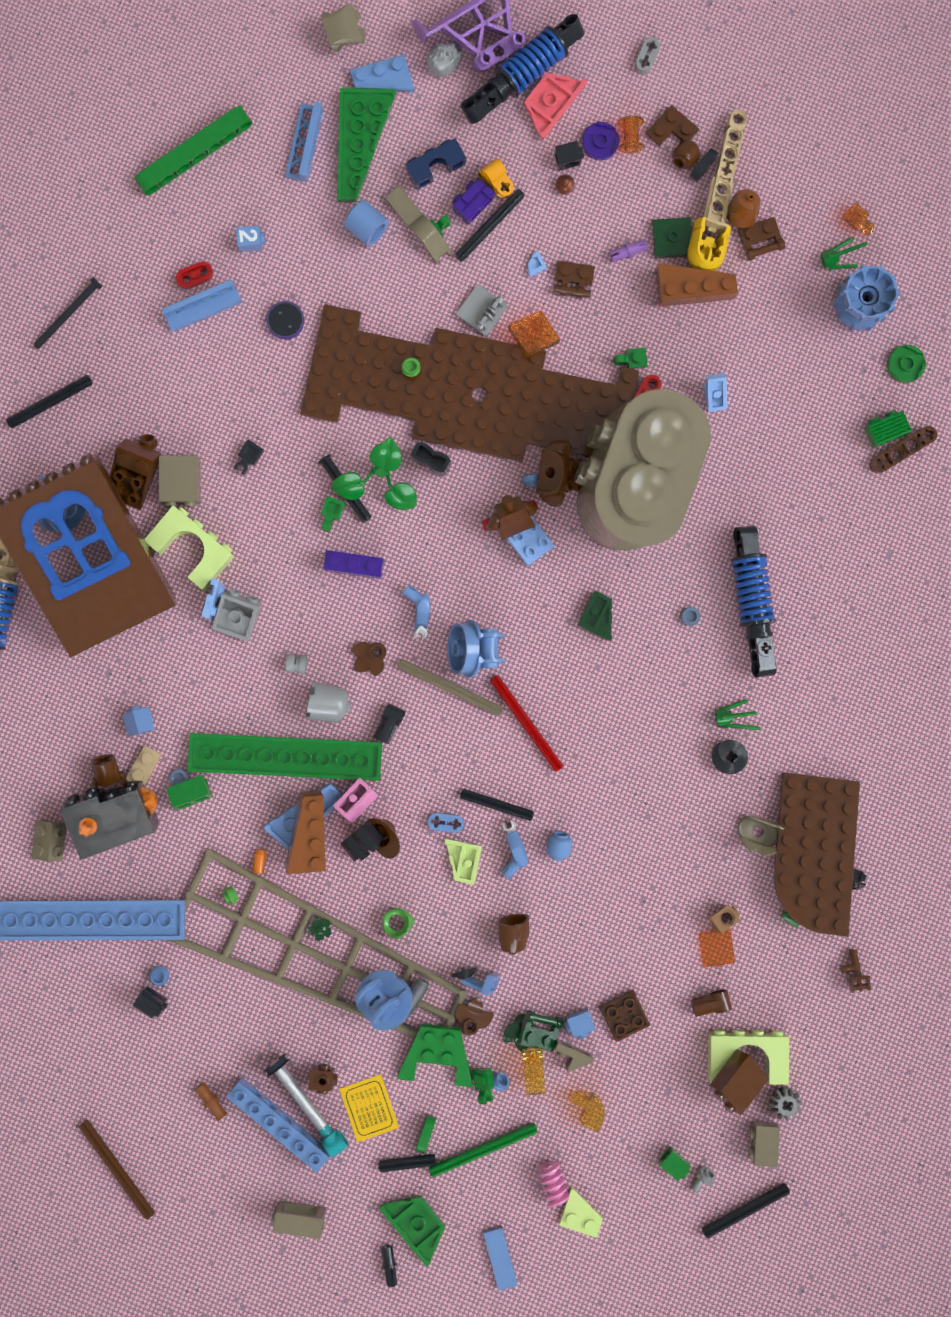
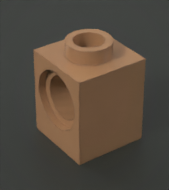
M726 905L710 916L708 920L717 933L722 934L740 921L738 918L740 914L734 906ZM723 913H726L730 916V922L728 924H725L721 921V915Z

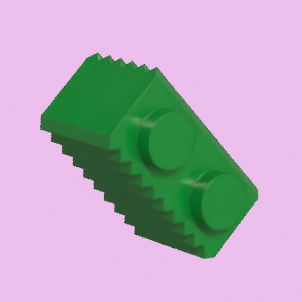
M895 409L886 413V417L883 419L876 417L868 421V425L864 429L872 448L900 438L912 431L903 410L897 412Z

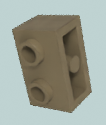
M753 1121V1127H750L749 1130L752 1147L748 1148V1158L751 1159L754 1166L778 1167L779 1125L774 1122Z

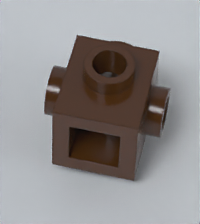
M319 1064V1067L312 1066L309 1074L308 1090H316L319 1094L332 1092L333 1087L337 1086L338 1074H335V1068L330 1067L331 1065Z

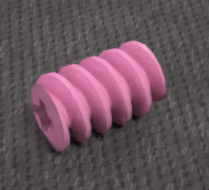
M557 1161L544 1162L536 1167V1169H542L538 1173V1177H544L540 1184L547 1185L542 1191L549 1192L545 1196V1200H551L547 1204L549 1208L563 1204L570 1197L569 1193L566 1192L567 1185L564 1184L565 1179L562 1177V1170L559 1169L560 1163Z

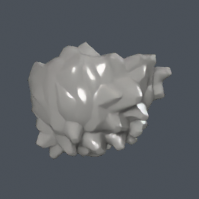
M453 42L434 45L429 50L427 56L428 71L437 77H445L452 74L457 67L456 64L460 62L463 51H459V44Z

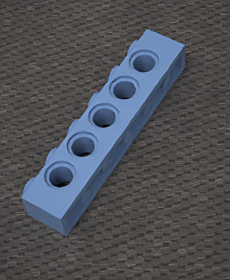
M242 1077L227 1095L229 1100L316 1173L329 1159L330 1156L320 1141L245 1078Z

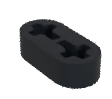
M711 148L692 171L690 177L698 182L717 159L719 153Z

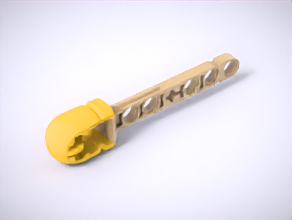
M739 109L734 110L728 117L726 129L728 130L724 133L715 176L712 177L704 215L694 222L687 257L689 264L696 269L715 271L722 265L726 255L728 238L732 228L730 225L725 224L734 187L732 182L743 139V131L747 121L745 112ZM734 115H738L741 118L740 124L734 122ZM729 133H735L738 138L737 141H732L729 138ZM726 150L732 151L734 155L732 159L726 157ZM726 164H729L726 169L728 174L724 175L722 170L726 167ZM718 185H722L725 188V194L717 191ZM713 203H719L721 211H715ZM705 230L719 234L716 244L714 243V238L708 236L705 237V240H702V234Z

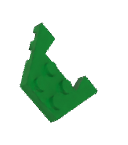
M421 1024L398 1072L397 1079L415 1081L417 1062L457 1067L455 1086L472 1087L473 1080L466 1057L461 1029L459 1027Z

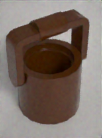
M105 754L91 761L90 764L95 776L92 778L94 787L99 789L98 786H110L117 783L120 779H122L123 787L118 789L125 787L127 783L124 772L119 771L115 755Z

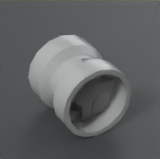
M288 654L286 673H293L295 671L299 674H306L308 656L301 655L297 657L294 654Z

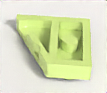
M445 839L455 881L474 885L483 846Z
M571 1187L570 1197L566 1201L559 1222L560 1226L597 1238L603 1220L602 1216Z

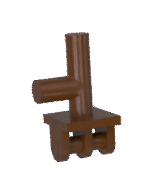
M857 949L849 950L852 964L841 965L840 970L841 973H854L853 978L847 979L850 992L855 993L856 990L863 992V989L870 991V975L862 976Z

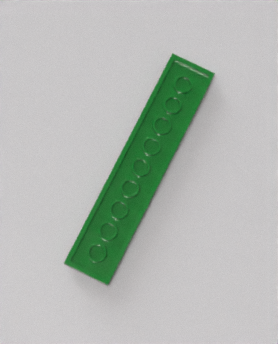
M190 733L187 772L350 780L361 778L362 780L380 781L382 742Z

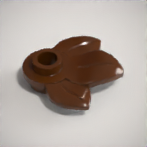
M360 642L351 648V651L358 656L355 663L356 672L370 670L376 677L383 671V659L387 654L383 644L378 642L373 644ZM380 649V655L375 656L374 650Z
M479 997L470 1000L467 1006L458 1004L455 1011L456 1018L460 1022L461 1031L468 1036L474 1035L479 1029L486 1028L491 1023L494 1015L493 1012L483 1011L482 1001ZM472 1022V1027L466 1028L467 1023Z

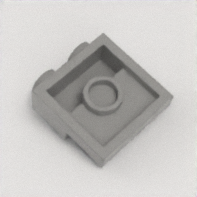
M226 590L221 596L212 629L248 642L262 603L258 602V598L248 595L244 597L240 595L238 590Z

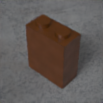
M737 1049L709 1086L714 1091L713 1095L724 1103L723 1107L729 1113L733 1114L735 1112L742 1116L769 1078L749 1054Z

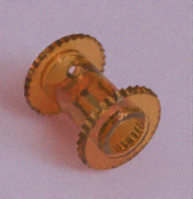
M631 115L618 120V125L624 127V143L619 145V151L623 153H638L645 149V145L639 142V126L644 124L642 117Z

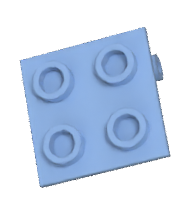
M532 516L535 527L508 537L506 540L510 542L514 547L513 550L518 552L517 555H520L524 564L528 566L555 547Z

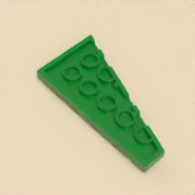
M340 88L338 202H357L396 96V89Z

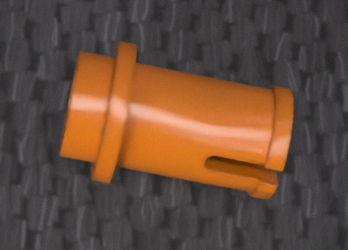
M255 849V852H253L252 872L264 874L265 860L268 857L267 850Z

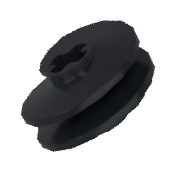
M725 740L714 747L711 758L713 765L720 772L736 774L746 766L748 753L745 746L739 741ZM729 752L730 754L734 755V758L731 759V762L730 760H726V756L729 755Z

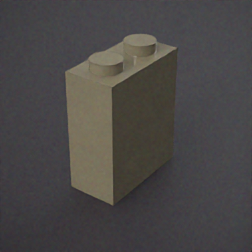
M197 455L159 456V502L165 504V507H176V504H184V507H195V504H201V459Z

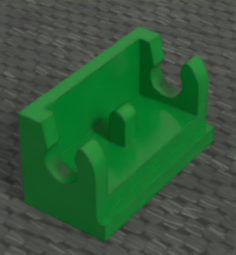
M204 775L166 788L172 808L177 811L213 798L208 781L204 778Z

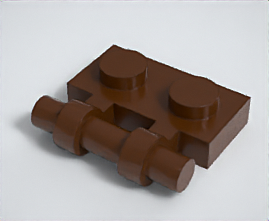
M558 260L555 281L562 282V285L554 284L553 292L560 293L562 296L568 294L581 299L583 297L590 298L591 290L584 289V285L592 287L595 266ZM572 283L579 286L578 288L567 287V284Z

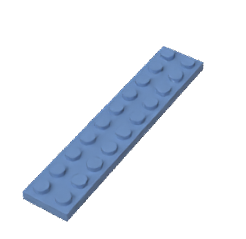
M186 900L0 901V940H184Z

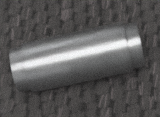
M418 977L410 988L412 1007L408 1018L413 1014L430 985L421 977Z

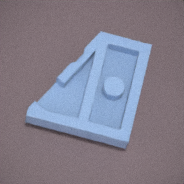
M213 578L210 582L213 586L210 594H207L202 617L210 620L216 616L218 602L226 591V588H224L225 584Z

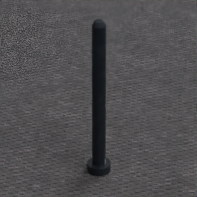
M94 277L90 279L92 283L34 342L33 346L35 348H41L97 288L100 290L103 287Z

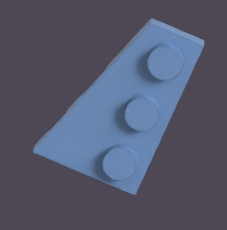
M404 54L350 70L355 88L396 89L397 92L408 91L415 93Z

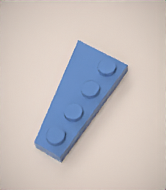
M331 783L319 789L323 794L324 818L332 811L333 805L343 796ZM298 803L263 825V828L287 850L291 843Z

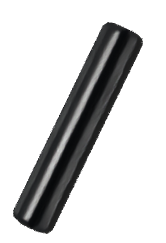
M435 1154L382 1160L379 1161L378 1166L381 1173L436 1165Z

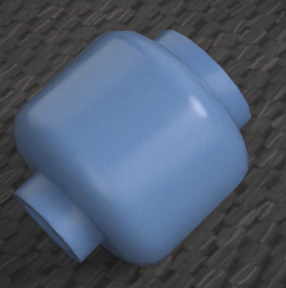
M555 831L554 834L548 837L546 852L553 860L563 861L564 858H568L571 855L573 840L569 837L568 833Z

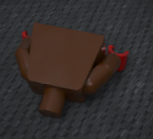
M506 495L502 498L501 503L494 506V513L491 515V518L481 521L484 531L497 530L501 540L535 527L530 514H535L539 507L535 500L529 502L522 501L519 496L513 498L510 495Z

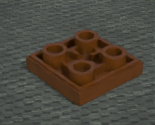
M633 989L599 1006L616 1042L650 1026Z

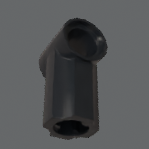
M388 703L374 738L389 744L397 726H400L406 711Z

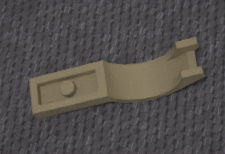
M400 185L385 196V200L408 229L417 235L437 265L440 263L438 258L446 252L448 255L452 254V251L434 225L420 212Z

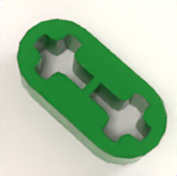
M427 1115L415 1148L416 1151L425 1153L437 1118Z

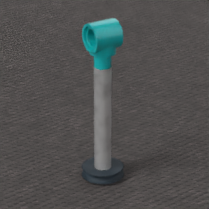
M286 1054L280 1056L263 1073H267L266 1077L274 1073L322 1135V1145L328 1155L334 1158L349 1146L347 1139L340 1130L331 1129L284 1065L289 1061V1059L285 1058Z

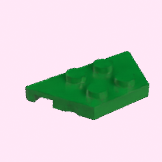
M421 1195L381 1204L379 1206L381 1212L424 1265L428 1267L446 1225Z

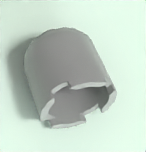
M312 681L305 719L332 723L342 721L345 714L350 713L352 704L351 701H348L347 691L338 686Z

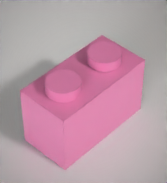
M359 778L333 807L349 822L353 823L379 795Z

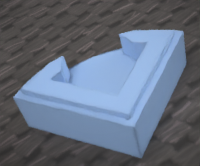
M539 251L535 252L529 260V277L547 269Z

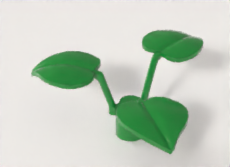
M392 437L387 438L371 449L369 459L374 467L371 468V471L364 480L361 481L358 473L347 472L338 476L331 484L332 490L341 497L348 500H356L364 494L365 488L363 484L375 473L378 477H387L390 490L385 492L384 498L391 507L399 510H409L417 506V494L410 484L399 482L394 487L391 484V473L389 471L397 470L402 462L400 450Z

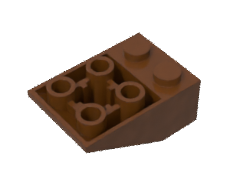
M124 439L116 447L110 478L124 503L141 510L157 471L161 452L129 439Z

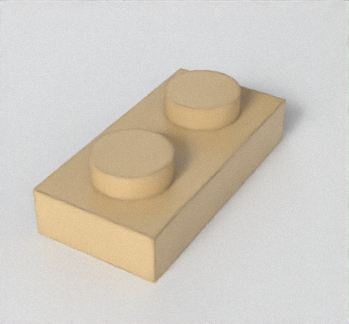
M144 745L126 780L129 782L134 780L136 782L143 781L145 786L162 754Z

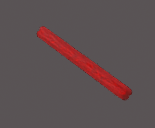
M499 675L492 677L490 682L553 770L557 772L562 769L563 764Z

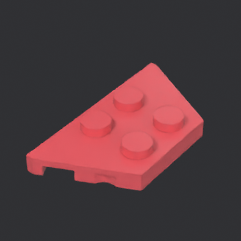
M546 73L524 101V106L542 140L547 137L587 85L585 79L579 81L570 79L569 76H557L553 73Z

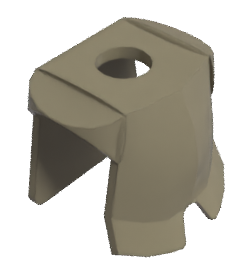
M347 4L331 14L327 12L322 13L321 20L329 44L336 53L344 45L365 42V29L359 28L357 23L361 16L351 4Z
M754 815L745 816L738 825V835L742 838L741 842L750 852L756 851L761 856H769L777 852L773 847L777 840L778 828L784 830V827ZM755 826H760L763 829V834L760 837H755L752 834Z

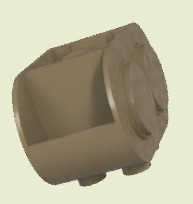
M651 390L642 393L614 410L602 421L600 426L596 424L593 426L587 440V446L594 449L588 462L582 460L579 464L574 482L581 485L577 495V512L580 522L585 531L596 542L615 550H635L667 541L678 532L684 521L711 443L709 421L703 410L693 400L673 390Z

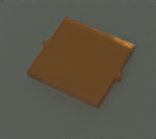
M715 929L711 932L699 933L703 967H721V965L735 963L731 929L726 930L722 934H718Z

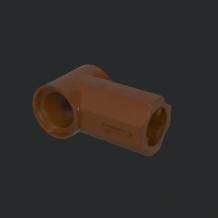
M727 989L712 992L711 995L691 1000L695 1017L732 1010Z

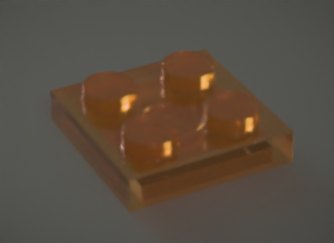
M542 310L508 325V330L526 357L560 343L559 336Z

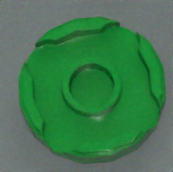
M903 345L894 349L887 361L889 374L897 382H914L925 372L926 360L924 359V354L920 349L912 345Z

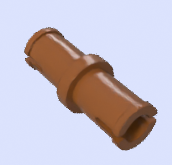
M205 1082L194 1089L204 1102V1107L211 1111L217 1121L227 1115V1112L218 1102V1097L212 1094Z

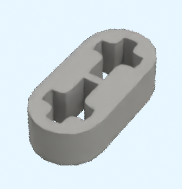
M656 38L646 39L635 64V69L639 74H648L654 65L660 49V42ZM652 44L654 45V49H652L651 53L649 54L648 49ZM645 58L648 59L647 66L642 68L641 63L644 62Z

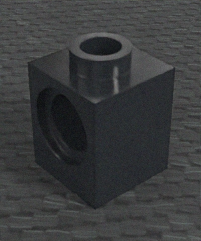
M577 141L555 146L554 155L559 171L581 166L584 153L582 147L578 146Z

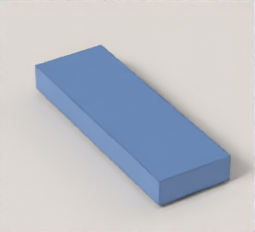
M502 1226L483 1231L498 1290L501 1291L518 1286Z

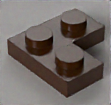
M671 105L650 127L646 135L660 147L671 134L675 135L680 141H691L700 129Z

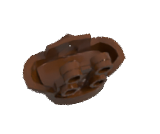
M556 439L546 446L545 449H542L536 492L543 502L554 507H559L563 503L565 492L571 490L579 491L581 486L574 482V477L582 459L574 460V458L570 457L571 445L568 440Z

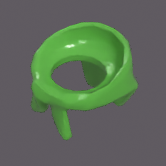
M394 907L385 913L382 922L383 929L390 937L398 940L413 926L414 918L404 909ZM391 916H402L404 919L402 929L393 930L390 927L389 919Z

